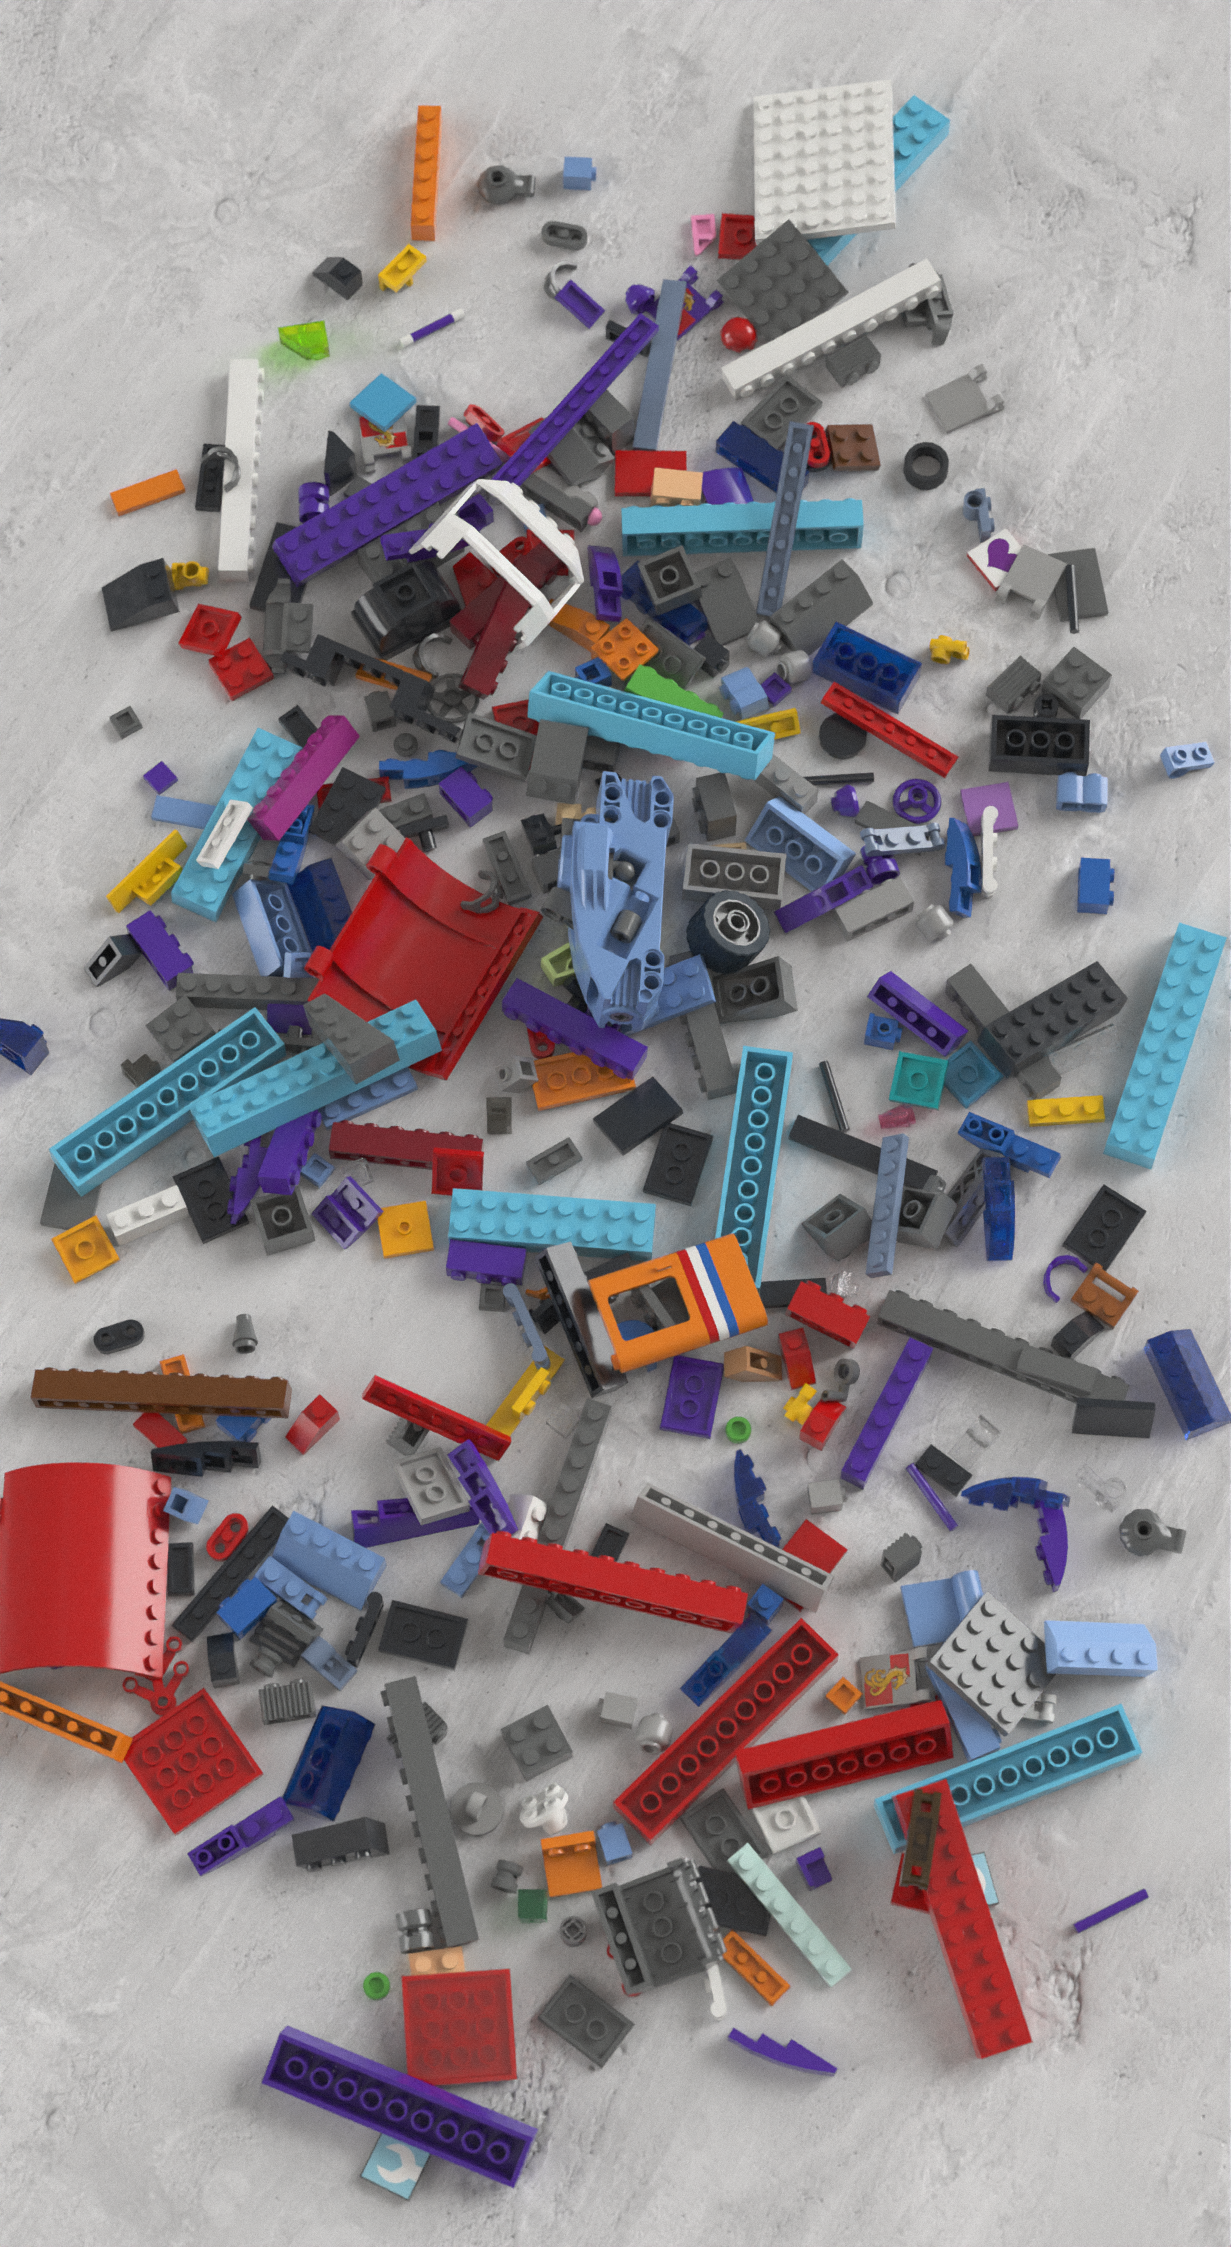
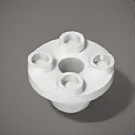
M551 1783L537 1795L526 1797L521 1802L523 1809L520 1812L519 1818L522 1824L528 1828L543 1827L549 1835L563 1830L568 1822L564 1809L568 1800L566 1791L559 1787L557 1783Z

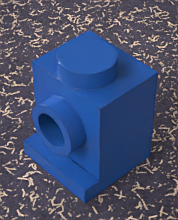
M599 657L575 667L574 678L602 686H612V674Z
M870 1013L864 1045L893 1050L895 1042L900 1043L903 1028L898 1027V1020L875 1016L874 1013Z

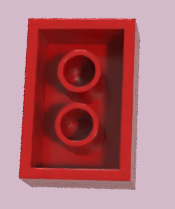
M801 1281L785 1315L854 1349L870 1318L866 1314L867 1310L856 1304H853L851 1307L843 1303L844 1298L830 1292L827 1295L821 1292V1287L811 1281H807L806 1284Z

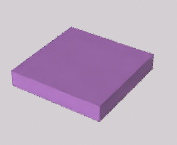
M1009 782L960 790L966 823L973 836L981 835V817L984 809L988 806H994L998 810V816L993 825V833L1018 829V821Z

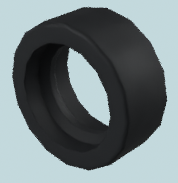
M922 442L915 444L905 455L903 473L906 480L911 486L921 490H931L939 487L944 483L948 475V455L941 446L935 443ZM929 456L940 463V470L935 475L922 476L913 470L912 463L918 457Z

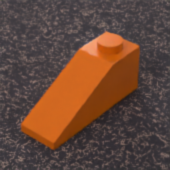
M551 598L549 604H551L555 599ZM566 603L548 623L549 626L591 652V647L610 632V625L606 622L596 620V616L592 613Z

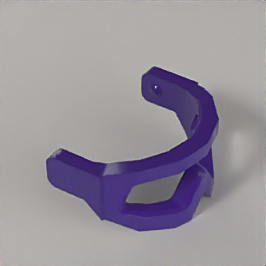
M1070 1255L1058 1256L1048 1265L1044 1273L1043 1287L1045 1293L1055 1303L1060 1300V1297L1052 1291L1050 1283L1051 1270L1057 1266L1067 1264L1077 1267L1085 1274L1088 1268L1076 1257Z

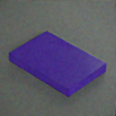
M680 1355L674 1356L660 1430L711 1439L724 1372L723 1363Z

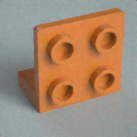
M626 617L591 647V660L599 657L622 681H625L635 673L640 664L644 665L658 653V648Z
M594 1830L540 1839L550 1897L602 1888Z

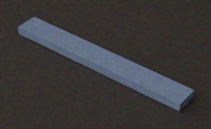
M663 279L655 321V324L659 326V331L652 338L633 441V450L657 451L686 293V281Z
M789 421L756 614L771 616L782 607L814 425Z

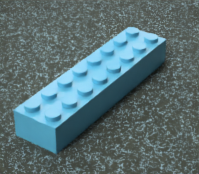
M257 728L171 891L172 903L217 923L243 873L244 863L250 860L261 836L247 820L219 869L201 866L196 859L230 799L248 802L254 808L267 795V790L278 781L281 772L289 767L294 760V756L302 750V747Z
M453 1188L448 1240L449 1244L450 1239L523 1248L526 1249V1252L540 1253L548 1247L571 1241L578 1256L614 1259L628 1252L630 1260L649 1261L652 1260L656 1204Z

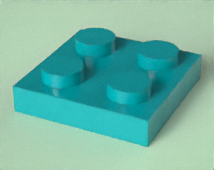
M899 1051L889 1101L939 1111L949 1061Z

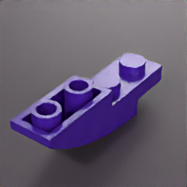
M475 517L462 519L480 533ZM428 529L382 535L380 539L386 561L404 558L407 559V562L420 561L437 557L438 551L434 548L430 551L422 548L413 554L409 552L412 546ZM461 538L449 553L470 545Z
M588 545L590 586L594 587L596 620L620 622L622 618L620 597L623 593V586L615 552L611 547Z
M860 865L774 911V914L784 933H787L874 886L863 865Z
M261 1136L244 1143V1146L248 1147V1152L243 1154L242 1167H238L236 1176H231L229 1191H234L233 1199L228 1201L227 1214H232L231 1224H236L251 1207L250 1200L256 1198L261 1187L257 1176L268 1150L266 1147H260Z
M1040 1483L1034 1485L1032 1494L1029 1495L1032 1508L1037 1509L1040 1516L1037 1519L1040 1533H1045L1044 1536L1039 1537L1035 1551L1038 1560H1043L1046 1569L1043 1571L1046 1585H1051L1052 1591L1056 1592L1059 1590L1067 1562V1525L1062 1504L1052 1507L1045 1484Z
M279 1796L236 1825L228 1826L187 1854L199 1876L202 1877L274 1837L277 1831L295 1819L283 1798Z

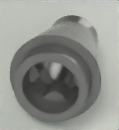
M240 1314L236 1316L232 1345L237 1353H252L255 1351L258 1341L251 1315Z

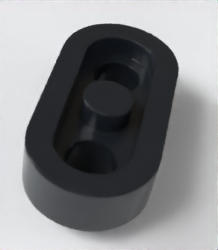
M130 1319L100 1328L95 1333L93 1341L100 1353L112 1354L139 1345L144 1340L145 1332L139 1321ZM130 1328L135 1329V1333L132 1335L126 1334ZM104 1336L111 1337L110 1341L106 1343L102 1342V1338Z

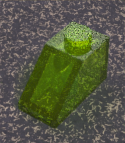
M324 320L278 327L280 344L306 360H322L325 357H330Z

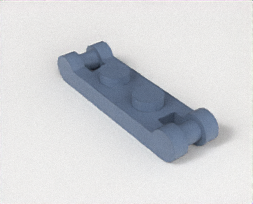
M939 823L886 829L866 828L860 831L861 839L866 844L864 849L867 856L932 852L945 848L944 839L940 838L939 835L941 831ZM925 836H930L931 841H927Z
M512 1283L507 1284L503 1288V1294L508 1305L516 1309L512 1314L517 1326L523 1325L526 1331L522 1333V1337L527 1348L532 1346L534 1349L531 1356L538 1370L541 1367L548 1370L551 1365L550 1359L518 1287Z

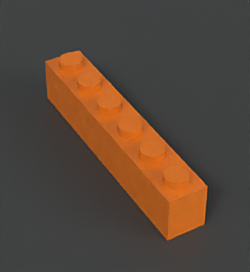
M418 105L410 225L411 236L414 241H435L442 134L441 106Z
M0 1681L1 1713L119 1763L123 1762L133 1740L126 1734Z

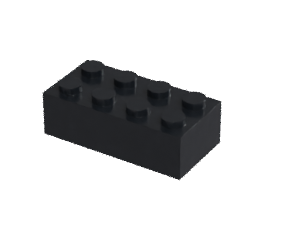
M992 715L988 771L1063 775L1066 772H1074L1079 776H1086L1089 767L1090 720Z

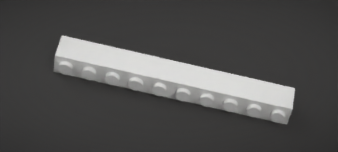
M926 258L721 368L722 379L736 401L740 398H747L755 390L771 385L774 380L782 376L792 374L796 368L811 364L817 357L833 352L841 344L850 343L858 335L874 330L877 325L885 321L893 320L905 310L914 309L920 302L926 299L936 297L941 292V279Z
M230 359L225 447L231 449L234 455L237 456L238 464L241 468V478L238 485L229 492L223 489L218 566L220 582H249L250 573H254V558L250 557L251 551L255 552V537H252V530H256V516H253V509H257L258 498L257 494H254V488L259 486V475L255 473V467L260 465V453L256 452V445H261V432L257 431V426L262 424V410H258L259 404H263V389L259 388L260 383H264V369L260 368L258 359ZM224 459L223 487L231 481L235 467L233 463Z

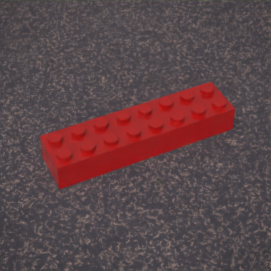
M941 1700L735 1751L740 1786L748 1810L954 1758L950 1722Z

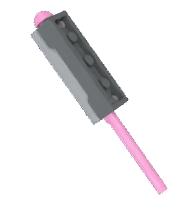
M454 417L448 422V425L459 433L469 428ZM490 442L500 460L506 463L511 457ZM545 466L532 473L520 486V489L523 491L522 494L537 504H543L546 510L580 532L587 525L596 526L602 520V513L598 509L597 498L590 492H584L577 485L570 487L566 480L550 466Z

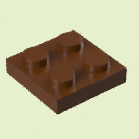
M873 424L827 425L825 432L833 471L879 470L881 463Z

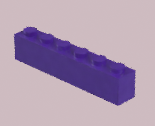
M516 978L502 1000V1012H504L507 1018L525 1023L526 1027L531 1031L544 1033L552 1042L562 1043L568 1046L573 1053L577 1055L583 1054L591 1058L594 1064L600 1067H608L620 1078L633 1080L647 1058V1046L605 1025V1028H599L594 1018Z
M911 1337L909 1338L841 1470L840 1479L860 1489H864L931 1359L933 1348Z

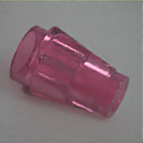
M903 1103L878 1115L881 1129L911 1127L912 1124H916L912 1104L905 1105Z

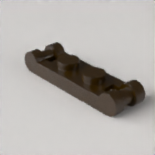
M914 1788L900 1886L908 1887L913 1885L918 1886L920 1890L927 1891L941 1804L942 1794L940 1792L933 1791L930 1794L924 1793L922 1789ZM921 1803L929 1804L930 1812L920 1811ZM912 1866L922 1867L921 1874H911Z

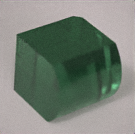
M518 1889V1921L520 1923H546L548 1921L547 1890Z

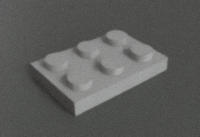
M441 1447L393 1461L392 1468L421 1525L470 1511L468 1499Z

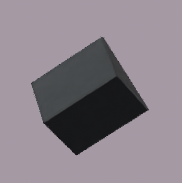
M328 430L324 478L325 484L329 487V496H333L354 480L357 476L355 453L334 431Z

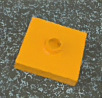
M426 1200L381 1208L384 1212L378 1218L384 1259L434 1251Z
M97 1215L51 1239L75 1284L120 1261Z

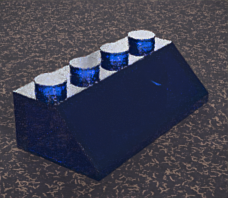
M332 857L308 865L296 875L293 884L287 883L312 952L316 946H322L330 950L352 914Z
M1191 1329L1170 1330L1146 1341L1144 1351L1186 1440L1231 1423V1413Z
M322 1705L282 1796L286 1805L315 1818L334 1822L340 1812L342 1802L351 1786V1781L357 1767L361 1763L362 1755L372 1737L376 1724L355 1711Z

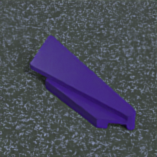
M408 1498L377 1500V1510H351L353 1542L364 1548L474 1526L480 1522L479 1517L473 1508L470 1507L468 1512L421 1525Z

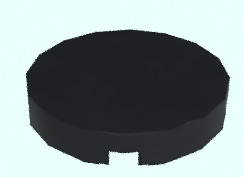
M833 713L825 718L820 726L819 742L822 749L833 758L849 759L855 757L864 749L868 733L841 715Z

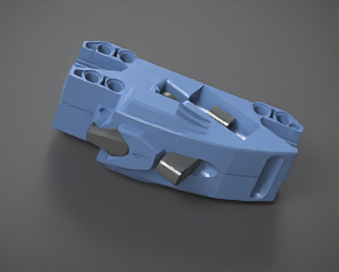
M603 771L596 802V814L584 815L581 822L580 819L562 818L557 887L551 889L541 907V912L546 917L568 927L573 969L584 999L599 1028H605V1023L609 1021L611 1024L617 1023L619 1025L631 1023L633 1031H642L654 1017L661 993L665 960L664 954L660 951L665 852L672 825L674 802L673 793L662 776H652L649 784L645 780L642 782L639 780L633 781V779L626 781L623 778L620 782L616 772ZM611 818L612 821H605V819Z

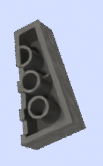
M323 994L303 1005L309 1025L355 1084L400 1061L393 1039L328 995Z

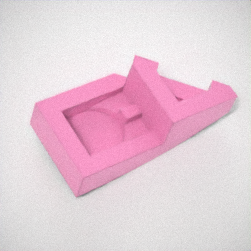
M714 214L691 216L695 257L699 256L716 239Z

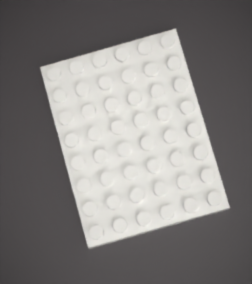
M891 79L754 97L756 245L764 241L788 219H790L806 240L896 229Z

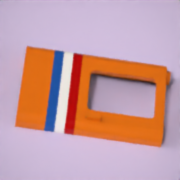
M734 1233L588 1280L614 1350V1355L610 1356L612 1365L615 1370L619 1369L622 1374L768 1326V1318ZM673 1277L677 1282L690 1319L629 1341L623 1340L608 1298Z

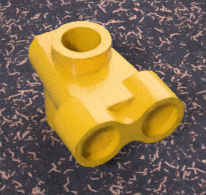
M190 561L186 564L172 563L171 571L175 590H183L184 587L189 586L200 587L208 584V567H202L195 561Z
M940 635L938 639H931L929 645L932 654L931 660L939 664H949L951 657L961 660H968L970 649L967 647V641H952L951 637Z
M805 1383L799 1391L797 1398L791 1396L783 1407L787 1411L784 1416L792 1422L797 1421L803 1425L813 1409L807 1403L817 1391Z

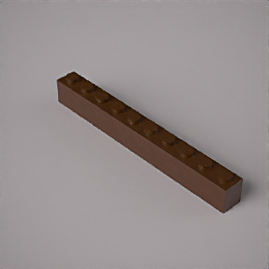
M46 1367L44 1370L35 1369L30 1398L36 1408L288 1419L292 1388L288 1380L282 1377L260 1379L257 1376L250 1375L245 1378H235L226 1374L220 1375V1377H209L202 1373L195 1374L194 1376H184L177 1372L170 1373L169 1375H160L152 1371L136 1374L127 1370L111 1373L102 1369L87 1372L77 1368L62 1371Z

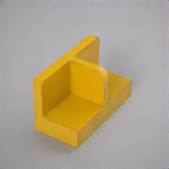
M408 244L378 274L379 288L385 291L389 287L397 293L404 284L411 287L413 285V275L427 262V257Z

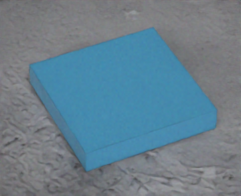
M381 373L349 403L350 408L386 432L417 401L416 397Z
M970 1040L947 1059L949 1066L944 1086L967 1109L1003 1080L1004 1075Z

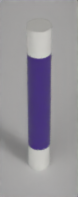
M460 308L399 339V342L404 348L465 317V314Z

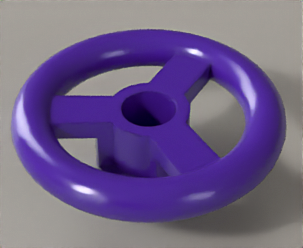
M923 779L907 780L900 784L893 794V807L897 815L914 824L929 822L938 814L941 808V796L938 789L932 783ZM912 787L908 792L907 800L900 802L903 791ZM926 789L933 795V808L927 804L928 793ZM914 798H920L921 800L915 801ZM911 807L915 809L920 808L926 815L915 817L907 814L904 810Z

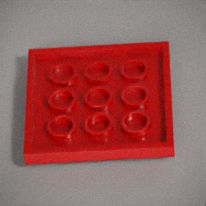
M202 1688L131 1737L133 1740L124 1757V1762L175 1836L264 1775L205 1688Z
M510 1968L402 1976L407 2075L431 2085L517 2080Z

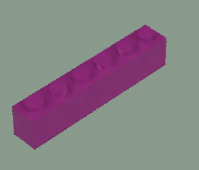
M329 715L322 720L321 726L308 738L307 744L294 756V760L289 767L281 772L278 781L267 790V795L253 808V812L247 820L263 840L279 841L360 737L344 715Z

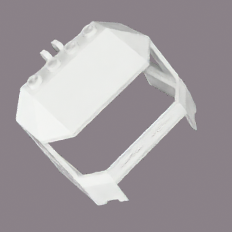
M478 479L461 493L412 546L409 552L413 554L422 548L428 551L434 548L438 551L436 555L443 559L462 538L533 606L513 628L516 632L519 633L521 631L523 633L517 641L514 652L527 647L584 582L578 549L574 546L575 541L568 534H562L557 529L558 525L553 519L548 516L545 518L539 512L540 507L534 501H528L521 495L523 491L515 483L510 484L508 481ZM486 490L498 498L568 566L569 578L566 581L569 585L551 604L473 526L454 515L473 492Z

